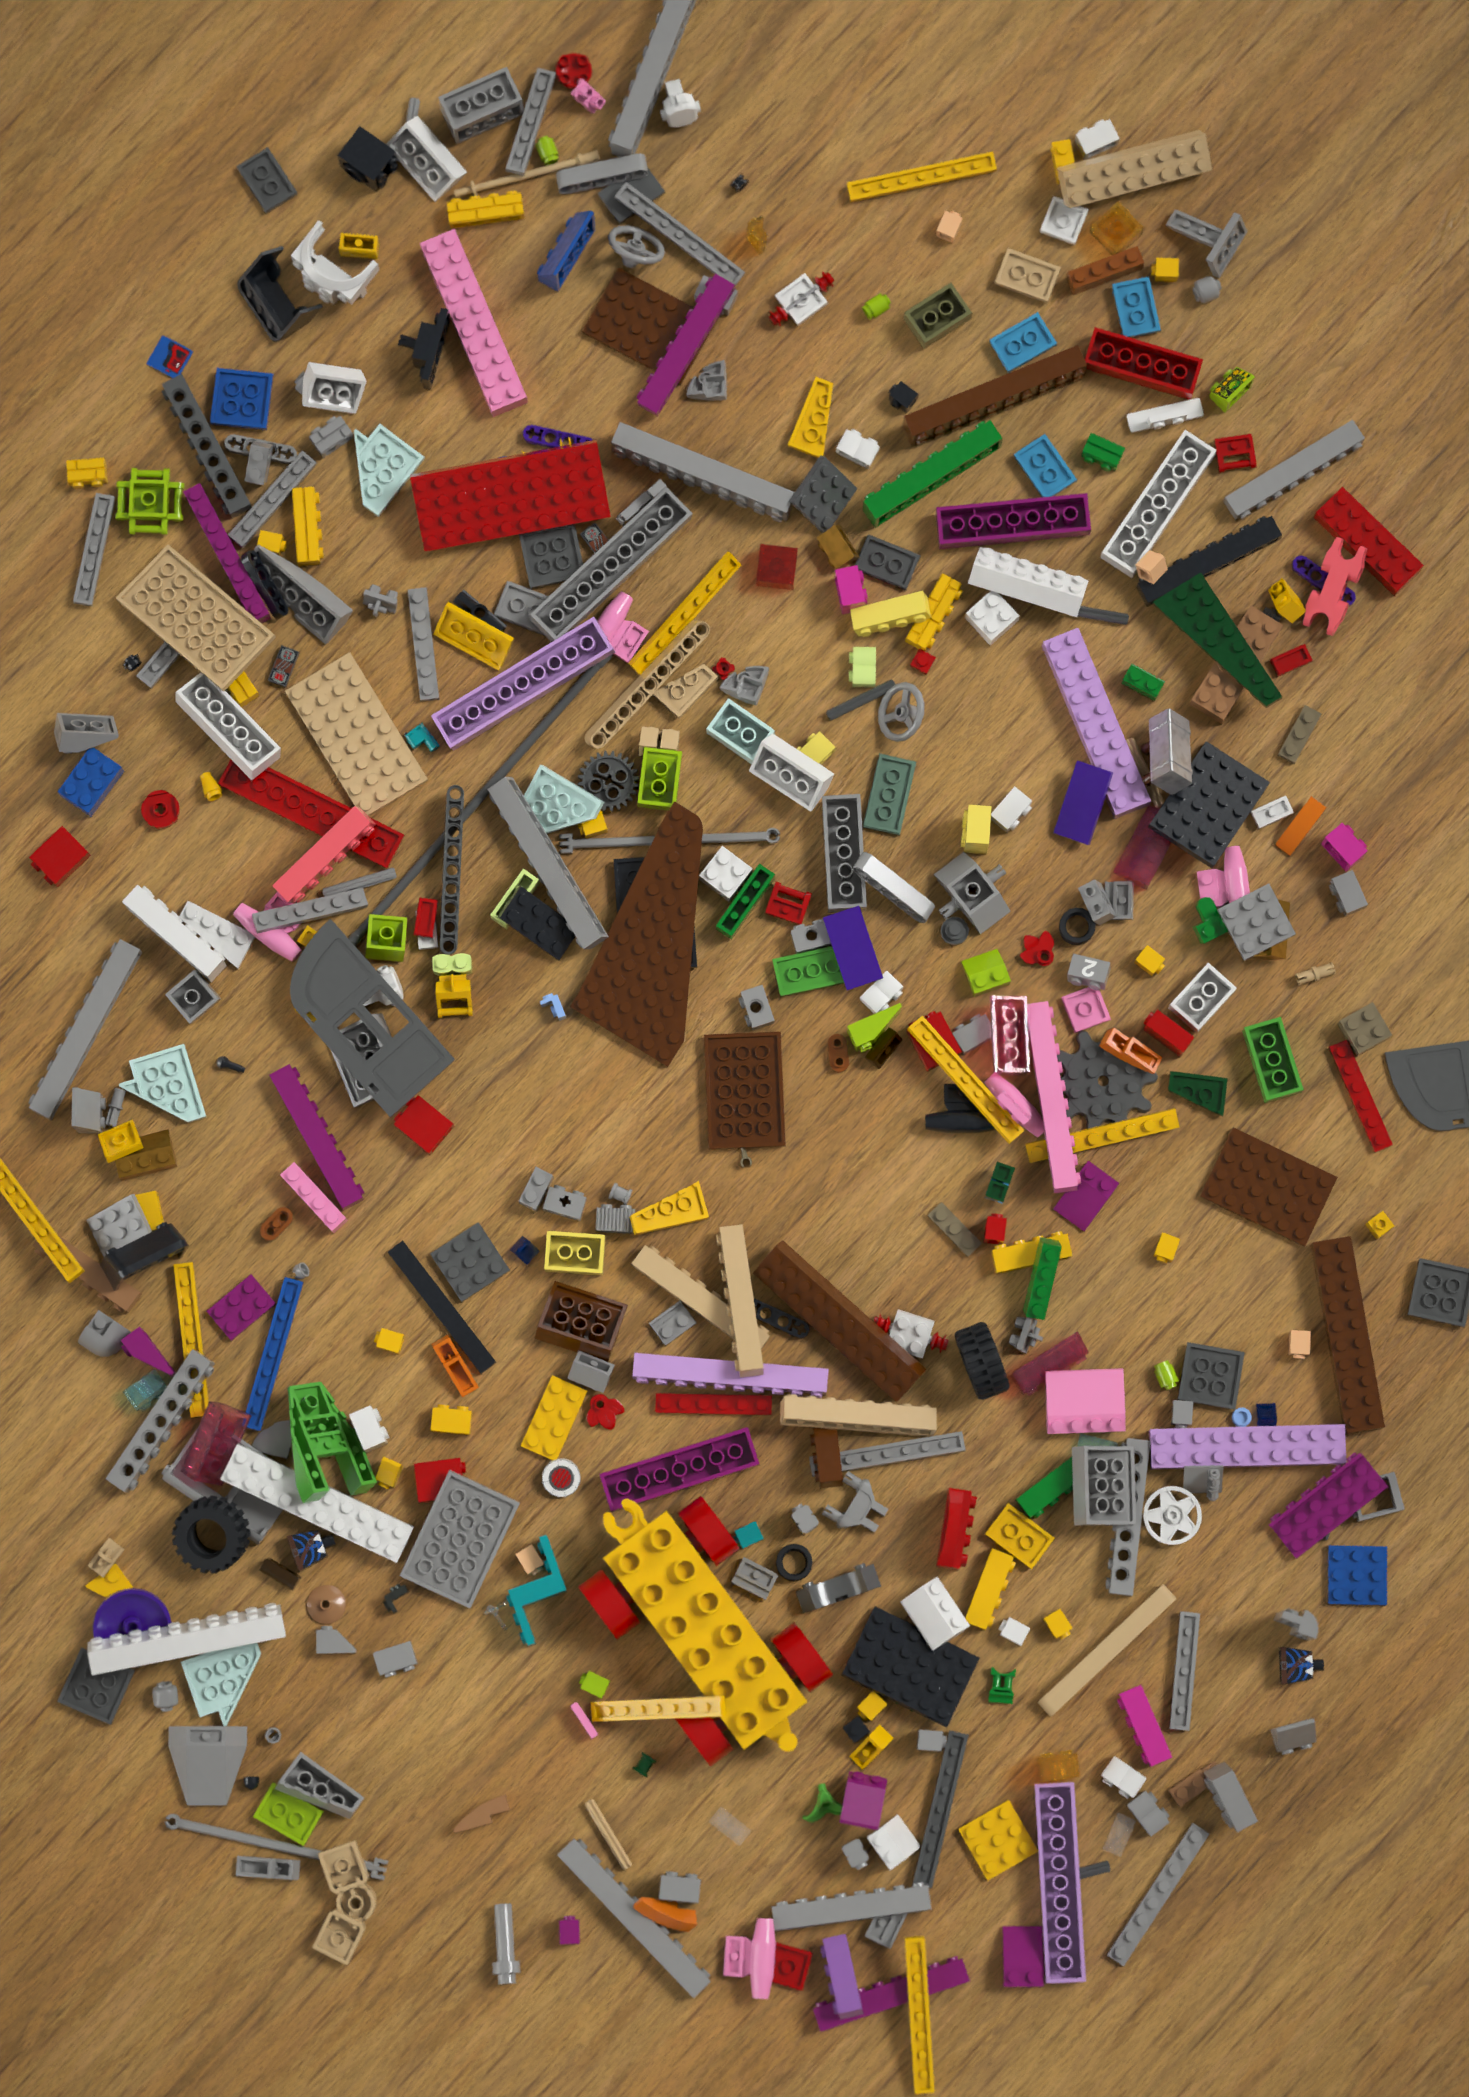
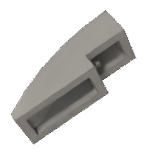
M237 1856L236 1876L299 1880L300 1860Z

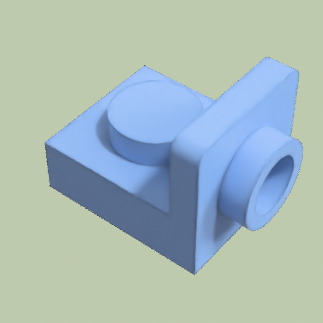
M551 993L542 997L543 1000L540 1001L542 1007L553 1003V1006L550 1007L553 1016H558L559 1021L566 1019L558 995Z

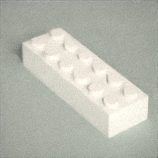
M980 547L968 584L1077 617L1089 580L1081 576L1066 574L1061 570L1050 569L1045 565H1037L1026 559H1018L1006 553H998L990 548Z
M201 672L176 691L175 702L251 780L280 758L281 748L226 691L223 692Z
M137 885L122 901L125 907L212 983L227 966L223 955L216 948L211 950L209 942L202 936L198 938L196 936L197 933L187 923L183 925V921L174 911L169 913L166 904L159 898L157 900L153 899L155 896L145 886L141 888Z

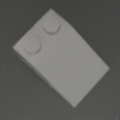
M57 713L54 735L59 752L67 754L72 752L78 753L117 739L119 736L113 716Z
M72 1088V1127L78 1133H102V1128L106 1126V1119L102 1117V1109H106V1098H103V1095L99 1092Z
M1314 1718L1270 1729L1276 1752H1282V1755L1294 1752L1293 1748L1299 1746L1301 1750L1313 1747L1312 1743L1316 1742Z

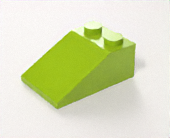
M644 747L638 807L669 811L674 801L677 803L682 751Z
M901 1003L847 1026L848 1036L856 1052L861 1051L863 1053L872 1049L871 1046L874 1045L901 1012Z

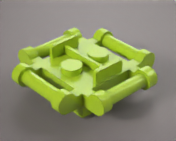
M132 468L130 481L116 482L118 506L115 520H129V534L162 533V535H168V521H183V514L181 512L184 483L170 482V469L138 470V468ZM138 477L163 478V480H138ZM126 489H130L129 513H125ZM169 489L175 490L174 513H169ZM136 520L162 521L161 526L136 525Z

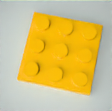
M1009 1800L958 1829L987 1881L1038 1852Z

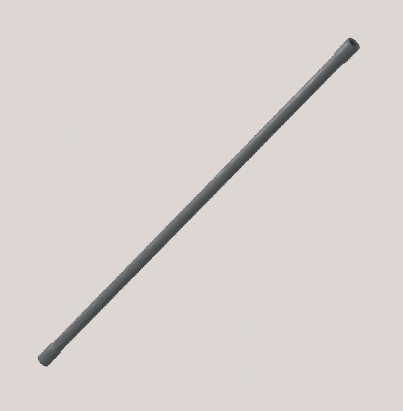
M613 654L585 671L463 809V823L490 794L488 789L509 773L596 673L614 656ZM454 827L450 828L448 834L452 837L457 829ZM444 831L371 914L383 915L444 846ZM369 916L348 937L354 946L367 933Z

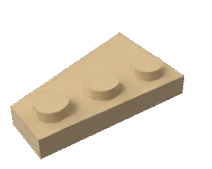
M703 664L684 674L683 677L671 681L659 690L657 689L653 696L680 719L718 679V676Z

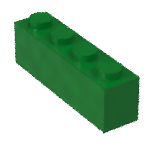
M759 863L717 923L716 930L732 940L774 881L775 874Z
M1042 1237L1039 1239L1023 1307L1026 1317L1045 1320L1062 1249L1058 1240Z
M1072 1457L1015 1500L1029 1519L1031 1517L1038 1518L1044 1513V1507L1048 1504L1052 1507L1060 1501L1058 1497L1061 1494L1065 1493V1495H1068L1073 1491Z

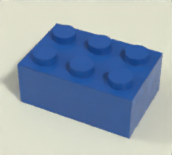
M94 747L89 748L60 787L58 793L62 798L92 817L124 773V770L120 765Z

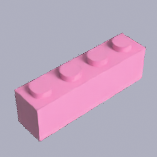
M295 1162L280 1174L333 1233L348 1221Z

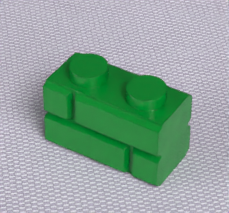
M1091 433L1081 457L1089 464H1094L1095 462L1101 465V468L1107 472H1111V470L1116 471L1125 452V447Z
M1131 664L1121 684L1155 702L1165 681Z

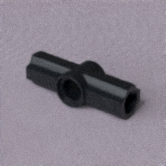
M465 590L461 591L453 601L455 605L475 616L477 611H484V617L479 619L504 632L507 628L485 605L480 604Z

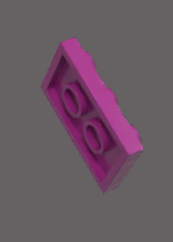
M250 1274L208 1309L207 1312L228 1338L233 1341L275 1306L276 1303L253 1275Z

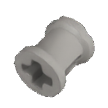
M615 1182L609 1194V1199L614 1198L623 1202V1205H627L633 1190L622 1188Z

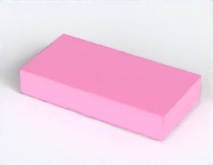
M577 1702L572 1704V1710L591 1739L598 1736L597 1731Z

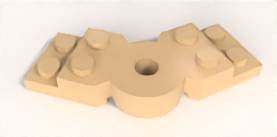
M356 1840L318 1853L330 1891L338 1894L336 1901L337 1909L329 1912L312 1948L345 1965L349 1964L366 1930L364 1921L374 1913L377 1906L376 1894L366 1884L369 1873L365 1861L361 1857ZM352 1898H359L361 1906H353Z

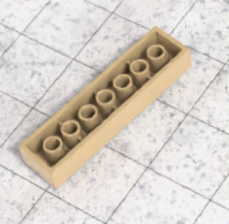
M1200 130L1057 168L1063 202L1069 208L1212 170L1206 134Z

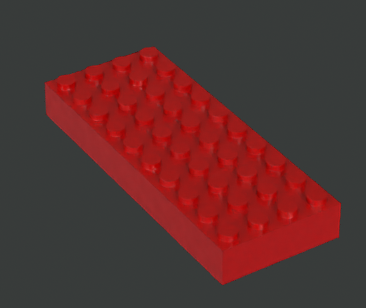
M597 440L410 474L424 552L611 517Z

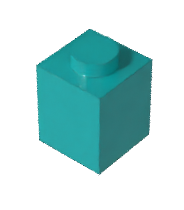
M756 1521L734 1531L736 1535L733 1536V1539L742 1549L764 1540Z

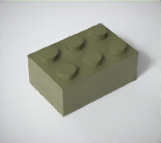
M949 283L904 312L905 322L924 349L968 322L972 317L971 310L952 283Z

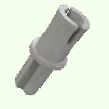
M114 1088L111 1103L108 1104L109 1111L105 1121L106 1125L116 1127L120 1111L123 1110L122 1104L126 1093L125 1090Z

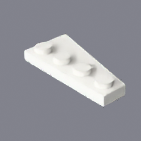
M187 901L179 916L185 924L190 925L199 936L206 939L214 949L216 948L224 958L239 969L255 937L247 930Z

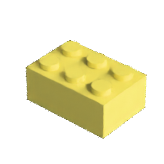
M968 805V810H964L960 847H964L965 853L987 854L992 806Z
M547 1231L545 1272L603 1276L605 1235Z

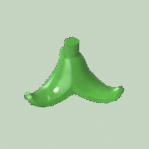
M825 1784L818 1785L819 1794L816 1806L811 1814L803 1815V1820L815 1822L827 1813L841 1815L842 1805L827 1791Z

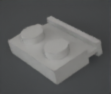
M1105 882L1106 895L1117 916L1111 920H1133L1134 882Z
M678 1301L649 1323L665 1346L697 1324L681 1301Z
M744 1557L731 1583L766 1600L778 1574Z
M907 1914L873 1918L865 1937L891 1949Z

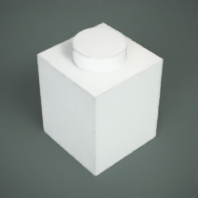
M1009 1617L1008 1620L1004 1619L999 1630L1001 1631L1000 1636L1021 1646L1030 1628Z

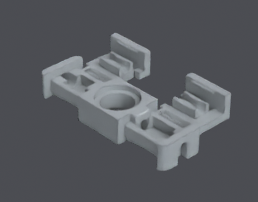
M659 479L622 513L617 515V521L624 527L625 521L638 514L653 500V497L658 495L667 486Z

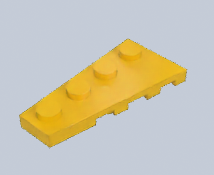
M815 377L788 447L819 458L820 455L824 456L833 383Z
M699 1181L632 1214L630 1221L634 1235L708 1219L709 1215Z

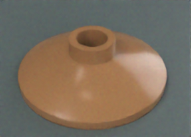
M322 1585L310 1593L307 1600V1609L315 1621L321 1624H331L343 1616L346 1609V1600L338 1588L331 1585ZM324 1601L329 1602L328 1608L322 1606Z

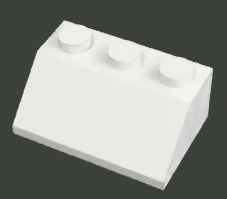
M308 362L303 377L302 405L356 414L367 381L359 369Z
M938 1577L926 1583L900 1602L932 1651L963 1633L970 1626Z

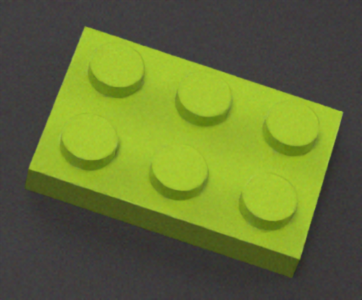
M273 1782L253 1817L305 1846L324 1811L306 1801L276 1790L277 1784Z

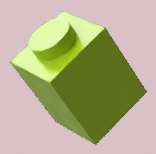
M588 1671L587 1674L583 1673L579 1684L582 1685L581 1689L601 1699L610 1683V1680L591 1671Z

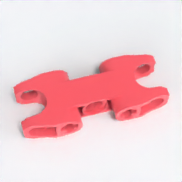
M1336 537L1331 548L1327 551L1321 566L1322 571L1328 572L1321 592L1316 590L1311 592L1306 604L1303 625L1310 627L1316 615L1320 613L1326 614L1329 618L1326 634L1331 636L1335 634L1348 610L1349 603L1341 600L1349 581L1354 583L1359 581L1364 569L1367 548L1360 546L1355 557L1349 560L1344 559L1341 555L1344 539Z

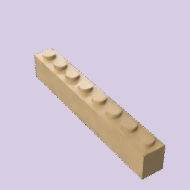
M743 1224L720 1227L719 1234H716L717 1246H721L722 1252H719L720 1264H724V1270H721L722 1281H726L727 1285L724 1288L725 1299H729V1305L726 1306L727 1316L732 1319V1323L729 1324L730 1335H734L735 1340L732 1342V1351L737 1353V1360H734L735 1371H739L740 1378L763 1375L764 1367Z
M645 1245L631 1263L632 1266L734 1340V1335H730L729 1324L732 1323V1319L727 1316L726 1306L729 1305V1302L727 1304L721 1300L722 1296L717 1292L706 1290V1285L697 1279L695 1282L690 1278L691 1274L685 1269H677L674 1266L675 1262L667 1256L665 1259L658 1255L660 1251L652 1245L647 1247ZM759 1325L758 1333L762 1349L769 1340L770 1335H768L769 1330Z
M791 1394L784 1396L780 1403V1425L933 1436L937 1430V1408H931L929 1405L917 1407L907 1403L893 1405L891 1402H883L879 1404L869 1400L855 1402L853 1399H845L841 1401L831 1397L817 1399L815 1396H807L803 1398Z

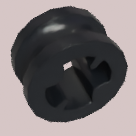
M741 174L731 183V187H735V191L739 193L748 185L749 180H745L744 175Z

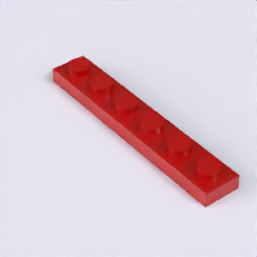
M1347 1039L1330 1046V1053L1374 1153L1392 1146L1393 1143Z
M656 1393L655 1413L772 1416V1396Z

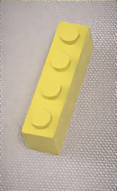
M923 591L850 609L853 629L858 636L862 637L870 636L871 633L878 631L886 632L894 627H905L913 622L921 623L931 618L928 597Z

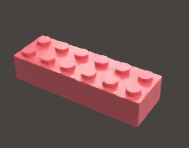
M354 806L272 886L287 902H301L306 897L304 893L308 889L313 890L320 883L318 880L322 876L326 877L333 871L332 866L337 862L341 863L347 857L346 853L350 849H356L361 843L359 840L363 836L368 837L375 830L373 827L376 824L360 807Z

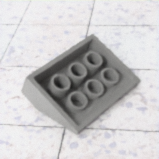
M372 1014L391 1036L383 1014ZM361 1019L340 1030L366 1061L383 1046ZM332 1052L353 1107L355 1108L373 1101L374 1098ZM372 1083L370 1088L377 1094L379 1090Z
M1072 1447L1074 1526L1136 1525L1134 1447Z

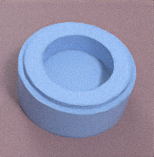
M1238 1408L1232 1414V1422L1237 1427H1245L1251 1422V1413L1246 1408Z

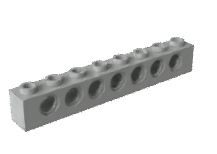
M191 1350L106 1477V1480L128 1493L137 1487L139 1483L137 1481L141 1474L144 1475L149 1468L148 1463L159 1454V1447L169 1439L171 1429L179 1424L182 1419L181 1414L191 1406L193 1402L191 1399L195 1393L198 1394L201 1391L205 1378H209L213 1373V1366L215 1365L213 1361L200 1352ZM196 1368L198 1370V1376L195 1379H193L191 1377V1371ZM182 1385H186L188 1388L187 1393L184 1395L180 1393ZM172 1401H175L177 1404L174 1411L169 1409V1404ZM161 1417L166 1419V1424L163 1427H160L158 1424ZM153 1433L155 1440L150 1444L147 1438L149 1434ZM140 1449L144 1451V1457L141 1460L137 1458V1452ZM131 1465L133 1467V1473L132 1475L128 1476L126 1474V1468Z
M1127 1438L1126 1442H1122V1446L1134 1447V1454L1139 1457L1138 1464H1134L1135 1475L1137 1476L1135 1483L1136 1525H1112V1531H1115V1539L1111 1538L1110 1550H1113V1557L1108 1560V1570H1111L1110 1578H1106L1105 1589H1109L1108 1594L1132 1597L1150 1441ZM1122 1531L1130 1533L1129 1541L1124 1542L1121 1540L1120 1533ZM1120 1550L1128 1553L1126 1561H1121L1118 1558ZM1117 1570L1125 1571L1126 1578L1121 1581L1116 1578Z

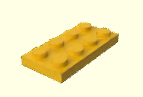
M450 602L445 605L433 634L498 671L502 668L514 640L508 634Z
M552 1375L521 1447L550 1460L558 1459L588 1391Z

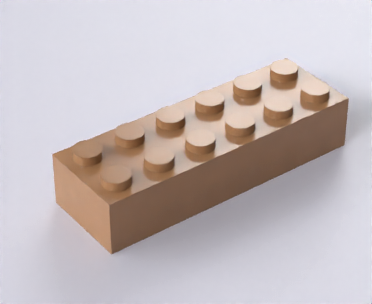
M1250 606L1237 628L1261 663L1283 625L1255 607ZM1215 661L1189 705L1222 724L1245 687L1239 684L1233 676Z

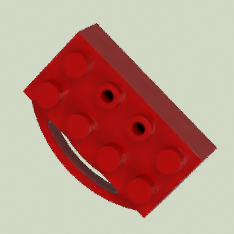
M948 1488L936 1567L959 1570L961 1566L966 1567L968 1555L963 1554V1547L970 1546L971 1535H966V1528L973 1526L974 1516L969 1515V1509H975L977 1497L972 1496V1491Z

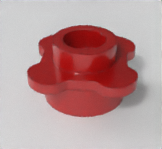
M720 658L717 665L712 668V671L721 676L722 680H725L735 670V666L730 664L726 658Z

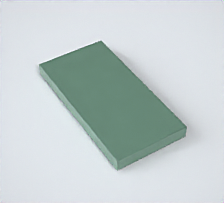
M879 753L863 828L900 836L916 761Z

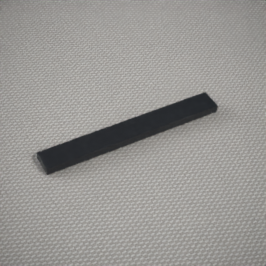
M401 1241L389 1250V1255L478 1371L483 1374L497 1362L405 1242Z

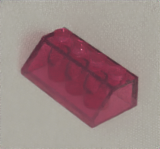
M1151 806L1147 807L1113 871L1116 875L1128 881H1133L1134 884L1145 890L1148 889L1171 845L1170 841L1148 828L1160 810Z
M990 996L993 1072L1001 1075L1016 1076L1027 1074L1030 1072L1027 996Z
M1077 1331L1013 1372L1010 1377L1022 1395L1027 1393L1030 1396L1038 1391L1037 1386L1043 1383L1046 1386L1045 1371L1071 1370L1069 1366L1075 1362L1079 1365L1087 1359L1086 1355L1089 1352Z
M209 1401L181 1472L193 1481L223 1486L224 1481L220 1479L236 1445L240 1444L251 1415L224 1403Z

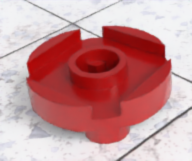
M156 790L151 792L142 803L141 813L144 820L151 827L165 829L177 822L180 814V805L172 794L164 790ZM158 805H162L163 808L166 807L163 814L155 811V809H158Z

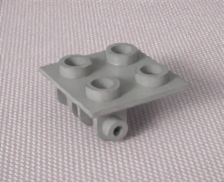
M1184 1466L1183 1488L1190 1493H1207V1498L1210 1501H1216L1219 1493L1222 1492L1224 1466Z

